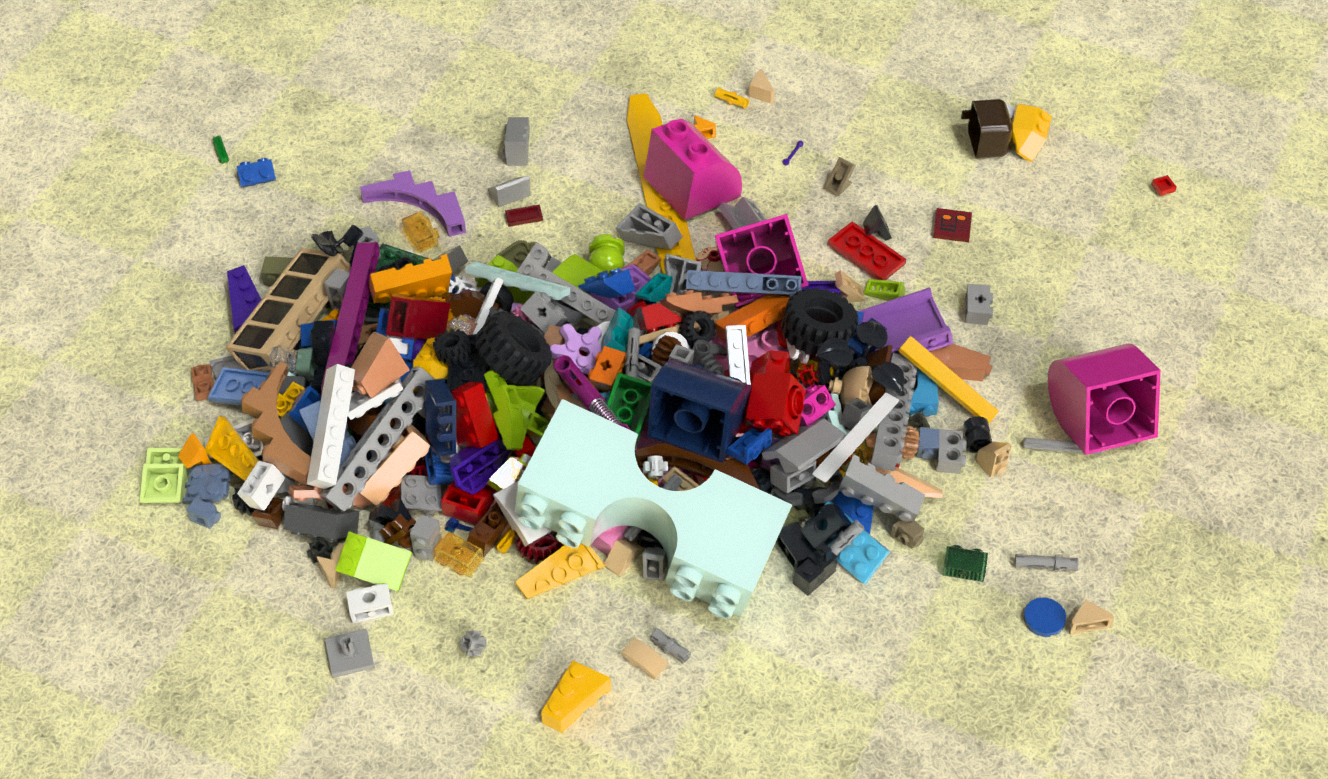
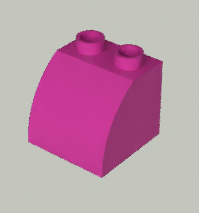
M680 118L652 129L644 178L684 220L716 208L723 202L728 203L741 197L742 179L739 171L691 122Z
M787 214L715 235L716 248L724 272L802 276L801 288L809 286ZM731 293V296L737 295L738 303L734 304L736 308L766 296Z

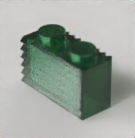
M959 545L947 546L942 575L984 582L988 552H983L978 548L972 550L964 549Z

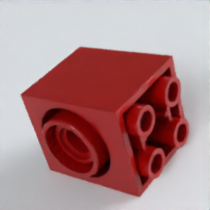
M754 374L746 419L761 433L769 428L772 430V434H779L781 436L798 434L806 390L792 374Z

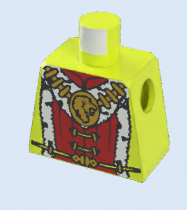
M523 454L519 461L513 457L509 458L491 476L486 484L499 492L519 481L531 457Z

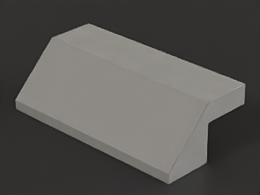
M742 197L735 206L723 202L718 207L733 230L767 220L756 203L746 197Z
M818 419L809 426H801L798 434H790V436L784 437L763 451L762 456L764 460L779 458L784 473L800 471L838 445L846 437V434L826 419Z

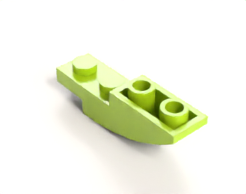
M488 371L484 376L487 381V387L494 398V404L498 408V411L493 413V416L503 438V444L507 450H520L523 447L524 424L521 403L515 385H507L505 379L501 378L497 372Z

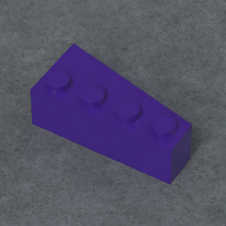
M245 265L227 271L235 334L262 300Z

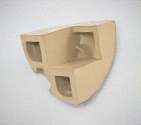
M870 366L850 369L842 378L843 382L840 391L842 408L844 409L846 403L855 398H859L872 406L869 391L874 379Z

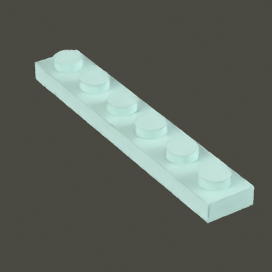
M479 262L466 265L465 273L472 274L475 278H486L489 282L500 278L504 280V286L519 287L521 291L545 292L554 300H561L563 297L570 295V287Z

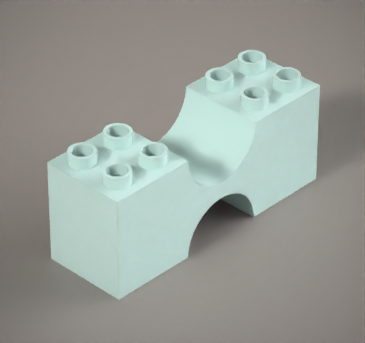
M562 399L518 482L515 513L520 515L518 518L519 522L535 531H540L542 526H545L557 532L556 539L571 548H578L580 543L590 547L592 542L601 533L613 527L634 526L644 529L652 534L666 551L668 573L665 583L671 585L670 592L674 596L685 601H692L694 596L710 603L708 610L724 619H731L732 615L741 617L792 504L716 469L706 482L691 490L670 491L658 487L643 475L637 465L635 458L637 433Z

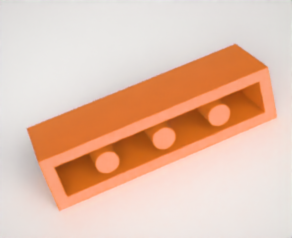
M766 295L716 321L715 326L718 338L726 343V326L746 325V337H749L782 320L790 297L787 295Z

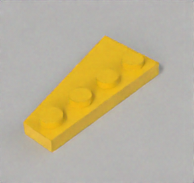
M219 416L205 451L246 481L259 460L226 417Z
M580 543L578 548H571L564 545L514 583L524 597L528 599L600 569L605 565L591 546L587 547Z

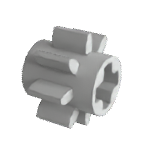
M466 631V635L461 638L460 646L462 650L466 651V656H481V652L486 649V637L480 636L481 631Z

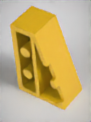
M572 660L541 711L542 724L562 733L587 708L592 707L602 695L607 694L611 690V678Z

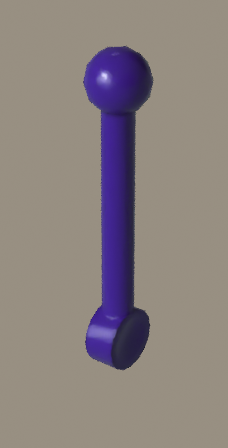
M803 141L797 142L795 149L787 159L783 160V165H789L790 159L804 145Z

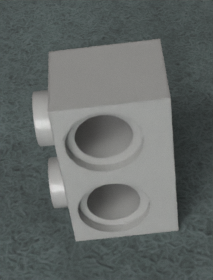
M939 429L936 472L960 474L961 467H965L966 455H963V451L966 450V439H963V431Z

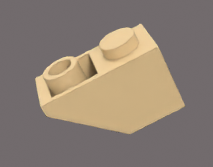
M994 441L978 450L976 462L990 477L996 474L1000 475L1007 469L1012 446L1010 443Z

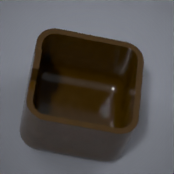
M1001 99L972 101L971 109L963 110L961 119H969L968 134L975 158L1005 156L1009 151L1013 132V125L1006 103Z

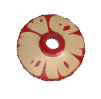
M708 247L698 253L696 261L702 262L700 270L724 272L716 247Z

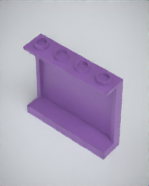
M930 287L859 311L864 313L863 322L873 318L887 328L888 339L885 346L892 345L891 359L893 353L901 354L898 350L910 336L929 352L953 344L951 330L949 326H946L936 306Z

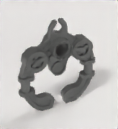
M839 469L830 477L831 483L827 489L817 490L812 493L815 504L826 503L840 492L838 489L843 475ZM817 477L811 479L810 481L804 483L801 486H813ZM771 484L773 496L792 504V506L802 505V493H786Z

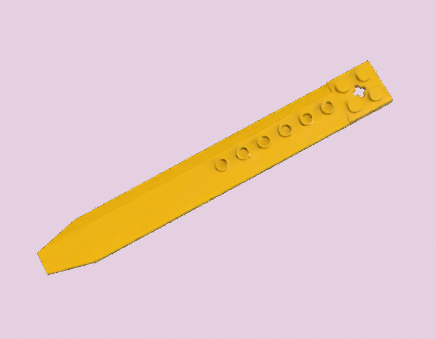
M647 93L630 95L627 124L646 207L674 222L683 236L671 250L656 247L657 254L661 257V272L665 274L664 258L666 254L696 261L687 221L644 178L651 131L653 128L663 124L659 112Z

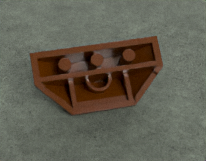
M470 289L463 290L458 294L449 292L440 296L446 302H451L450 309L452 310L450 312L454 316L453 322L477 318L486 298L485 295L477 290L471 291ZM494 302L492 307L499 310V305Z

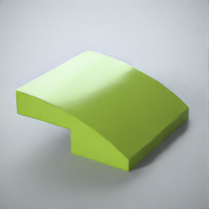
M574 254L563 261L552 273L579 289L578 285L585 283L584 279L591 276L596 278L597 273L603 271L577 254Z

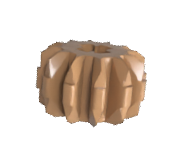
M906 426L905 438H901L905 439L903 451H899L903 452L902 459L913 458L915 453H917L920 440L919 431L912 426Z

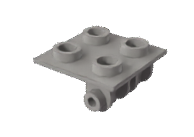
M404 475L402 477L401 500L407 509L424 510L428 517H433L436 511H442L440 484L430 485L428 476Z

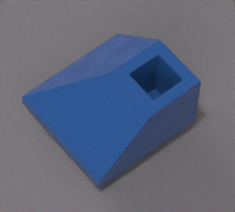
M620 268L610 270V273L608 271L597 273L596 278L595 276L584 279L585 283L578 285L581 290L607 298L624 296L635 291L629 269L621 270Z

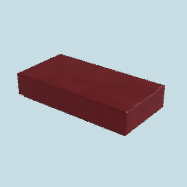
M540 204L505 210L508 227L543 221Z

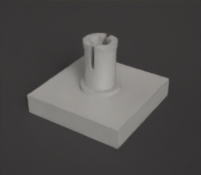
M367 629L325 638L333 678L375 668Z

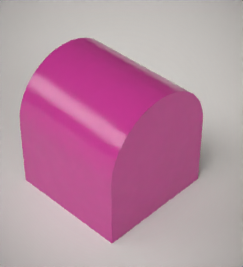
M1131 343L1055 360L1051 363L1048 371V391L1052 409L1061 428L1085 455L1157 438L1161 370L1138 347Z

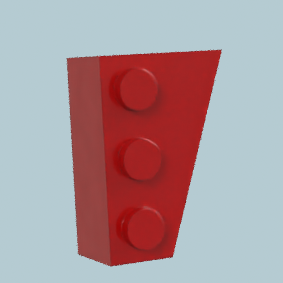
M468 382L452 390V396L456 400L457 445L482 448L499 439L483 384L481 382Z

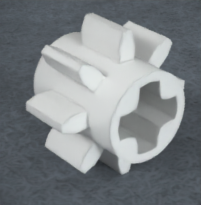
M662 456L648 457V461H645L643 464V473H648L649 479L663 478V473L668 471V461L663 462Z

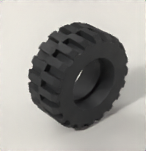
M807 288L796 292L789 298L783 315L781 329L785 339H787L791 346L794 345L795 349L802 350L807 355L813 354L816 357L820 346L830 338H840L848 342L855 335L859 320L854 306L848 303L845 297L842 298L838 293L829 292L827 289L819 290V288H813L810 290Z
M507 311L494 313L477 332L475 343L480 357H483L484 362L492 368L491 370L495 373L497 372L501 378L507 379L512 384L516 383L519 386L531 385L552 362V351H550V346L546 343V339L528 321H524L520 316H515L514 313H508Z

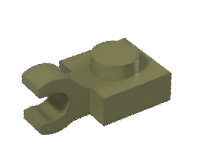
M792 506L784 524L791 525L799 522L802 525L801 519H809L807 511H796Z

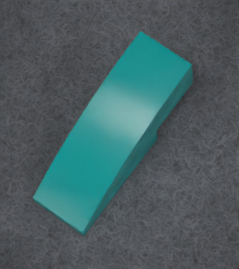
M618 307L607 329L603 347L607 346L626 352L628 330L633 328L634 317Z

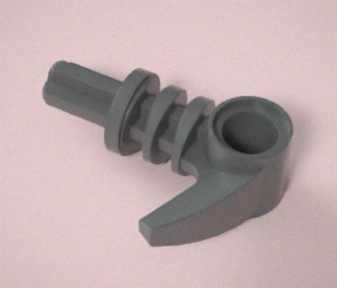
M697 340L692 349L694 350L693 364L723 375L724 368L718 365L713 355L727 356V349L715 343Z

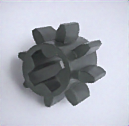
M317 539L313 543H309L310 550L307 551L308 558H311L313 564L318 562L317 557L331 559L330 553L333 552V548L329 545L328 541Z

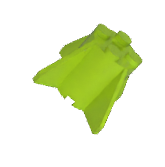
M515 386L523 414V442L531 422L530 418L545 392L540 387ZM487 388L485 394L493 416V413L498 411V408L494 404V398L490 389Z

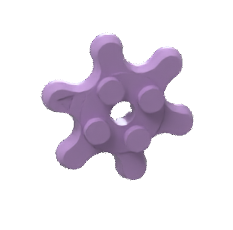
M571 324L561 326L560 334L564 337L565 343L563 345L554 344L550 346L552 358L557 359L560 356L567 355L571 357L584 374L589 375L591 368H595L597 353L602 351V347L598 342L602 336L601 329L599 327H592L587 333L582 335L577 333ZM579 349L588 352V356H582L579 353Z

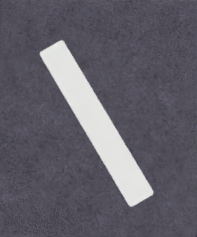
M885 393L812 474L823 482H827L894 408L899 399Z

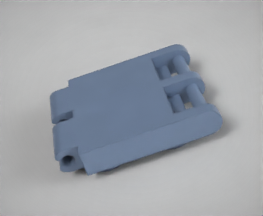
M218 463L188 468L189 478L188 482L185 483V488L187 489L185 498L182 500L183 504H191L197 495H200L204 502H221L222 498L228 497L230 486L228 482L231 480L232 471L224 465Z

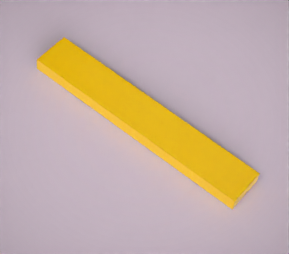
M910 336L898 350L975 417H984L990 423L999 412L913 337Z

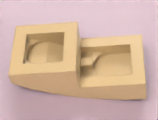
M635 637L621 652L633 666H639L653 680L669 664L655 650Z

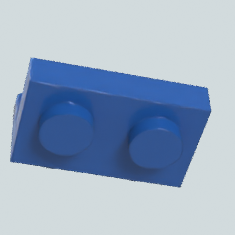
M261 158L254 163L242 162L239 166H236L241 188L276 181L271 159Z
M751 428L727 448V454L747 465L750 461L756 459L764 449L770 447L772 443V430L767 428L761 433Z

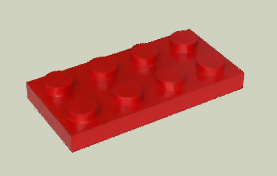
M853 221L828 240V245L877 280H887L906 264V258L873 235L867 236L865 230Z

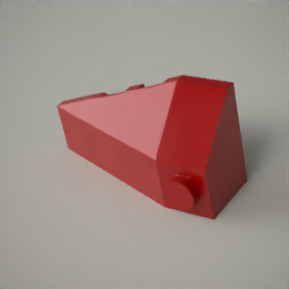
M769 350L752 361L749 371L751 386L754 374H789V352Z

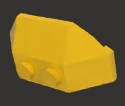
M1018 104L1012 120V138L1016 145V153L1029 162L1033 161L1044 144L1052 118L1051 115L1039 107Z
M430 338L414 359L413 367L423 368L435 379L445 378L446 380L448 379L449 365H447V362L443 364L438 360L433 348L435 338ZM415 387L413 392H418V388Z

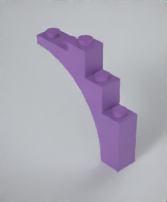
M410 170L393 174L394 179L360 187L363 203L395 201L414 205L437 218L444 226L449 237L466 233L465 220L455 192L437 195L432 181L415 184Z

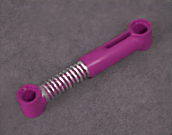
M563 355L555 360L554 369L588 411L631 430L628 425L623 424L605 403L604 397L577 367L571 357ZM575 379L581 383L580 386L574 381Z

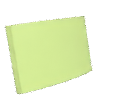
M182 448L147 449L146 464H143L140 503H181L188 476V469L178 457Z

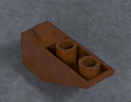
M497 502L468 534L467 549L482 558L493 548L509 523Z

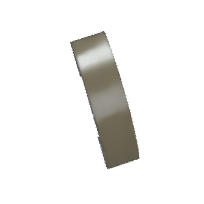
M552 360L545 370L544 383L548 398L555 410H557L561 401L556 386L563 382L554 369V361Z

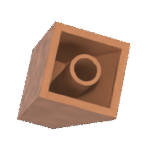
M373 332L351 367V369L355 370L352 390L372 399L409 371L408 366L390 338L377 332Z

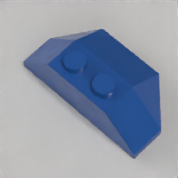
M840 491L834 497L833 504L838 505L853 521L858 520L864 526V530L870 534L874 506L866 505L855 497H847Z

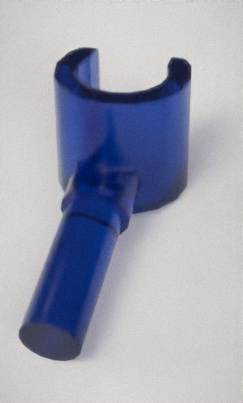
M453 517L445 524V530L453 533L456 528L468 532L473 529V527L460 524Z

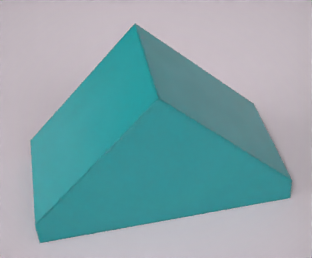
M657 273L635 296L652 302H658L666 298L665 295L670 293L673 281L672 276Z

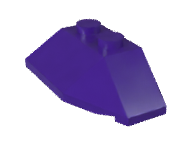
M498 433L499 439L482 448L465 447L450 457V470L456 487L470 495H474L488 485L486 484L488 480L508 460V456L513 451L507 450L503 444L501 433Z

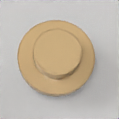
M838 377L830 380L828 391L839 396L843 381L838 380Z

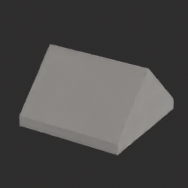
M529 176L518 177L488 188V191L498 207H502L531 196Z

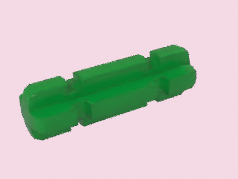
M214 136L212 140L220 163L228 162V154L221 136Z

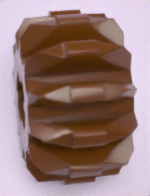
M664 335L658 340V343L655 344V348L652 350L651 358L653 362L663 367L669 360V355L676 344L682 346L681 342L673 336Z

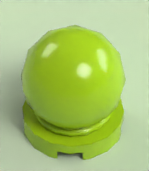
M611 234L595 236L594 240L589 243L590 257L588 262L602 271H608V273L616 268H624V241L621 238H612Z

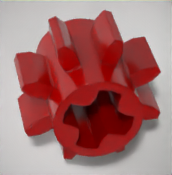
M803 364L804 370H797L800 373V377L796 380H802L803 386L806 383H809L810 386L813 385L812 381L814 380L819 381V378L816 377L817 371L813 369L815 364L808 368L806 364ZM811 371L813 378L806 380L804 372Z

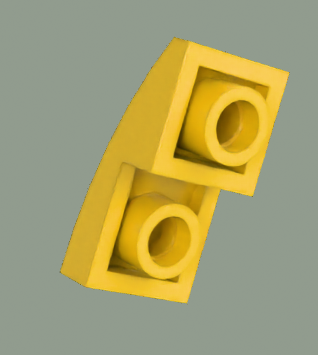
M292 382L283 395L279 393L277 398L279 417L282 418L287 411L292 409L294 406L293 402L300 392L305 389L304 387Z

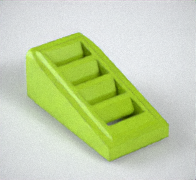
M868 279L864 295L890 301L905 295L904 282Z

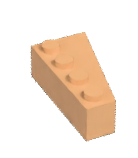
M412 424L402 431L400 440L392 445L387 458L383 461L381 460L377 466L376 473L368 478L365 482L364 490L360 492L376 506L386 500L390 490L393 487H397L401 483L402 477L407 472L413 470L416 461L420 457H424L429 451L430 444L425 436Z

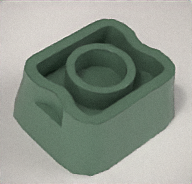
M313 347L299 349L296 372L298 376H303L306 378V381L311 382L314 380V371L318 370V366L315 365Z

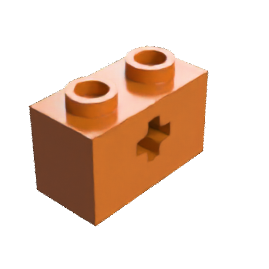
M604 346L602 351L597 353L595 368H591L588 379L597 390L603 392L612 391L618 372L622 373L624 370V363L627 359L626 353Z

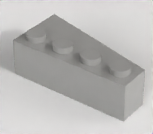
M853 455L838 491H841L847 497H855L866 505L876 506L884 513H892L899 516L903 521L914 522L926 494L904 482H895L892 475L877 472L875 470L876 466L870 463L865 465L859 462L860 457Z

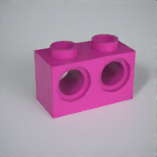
M813 384L805 389L804 412L802 411L799 427L809 426L836 405L825 385L816 386V384Z

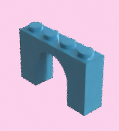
M917 368L915 377L916 390L913 392L912 400L910 401V411L906 414H909V416L937 415L939 405L937 384Z

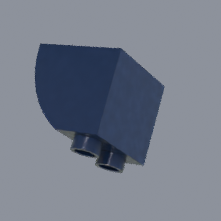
M674 358L670 359L661 368L652 383L647 437L723 463L727 455V448L732 445L746 417L752 386L738 378L723 376L706 370L697 364H689Z

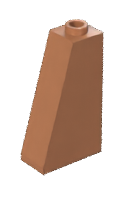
M956 344L930 351L931 354L961 379L983 382L985 375H990L992 365H990L991 356Z

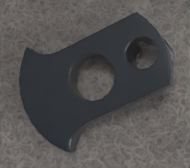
M819 359L817 374L821 385H826L828 381L834 380L835 377H838V380H842L844 374L849 371V365L840 367ZM831 367H832L833 370H834L833 376H831V374H830V368H831Z

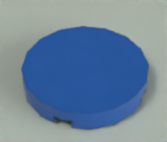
M1036 598L1028 603L1024 611L1023 618L1027 628L1038 636L1050 637L1054 634L1057 635L1062 631L1066 623L1064 608L1060 603L1050 598Z

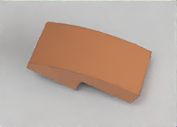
M206 364L192 367L191 372L196 400L208 399L214 386L211 366Z

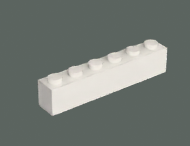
M339 364L326 370L306 483L322 489L334 486L337 482L355 375L354 369Z

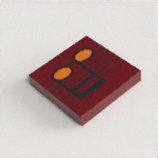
M937 208L933 238L969 243L972 212Z

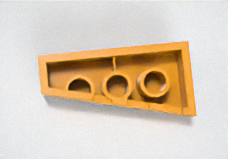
M447 254L441 255V259L434 261L431 258L425 259L423 264L415 266L412 263L406 264L400 270L391 268L370 274L369 288L373 303L390 302L393 293L422 298L441 296L448 293L452 270Z

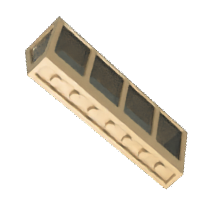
M301 248L225 347L244 370L265 372L271 370L274 366L277 367L280 361L284 362L301 338V324L312 323L329 300L324 285L325 281L335 269L348 272L351 270V266L341 254L329 256L323 251Z

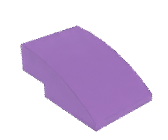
M632 264L621 270L629 269L635 291L615 298H607L594 293L591 296L615 311L619 307L628 312V308L641 300L635 294L652 278Z

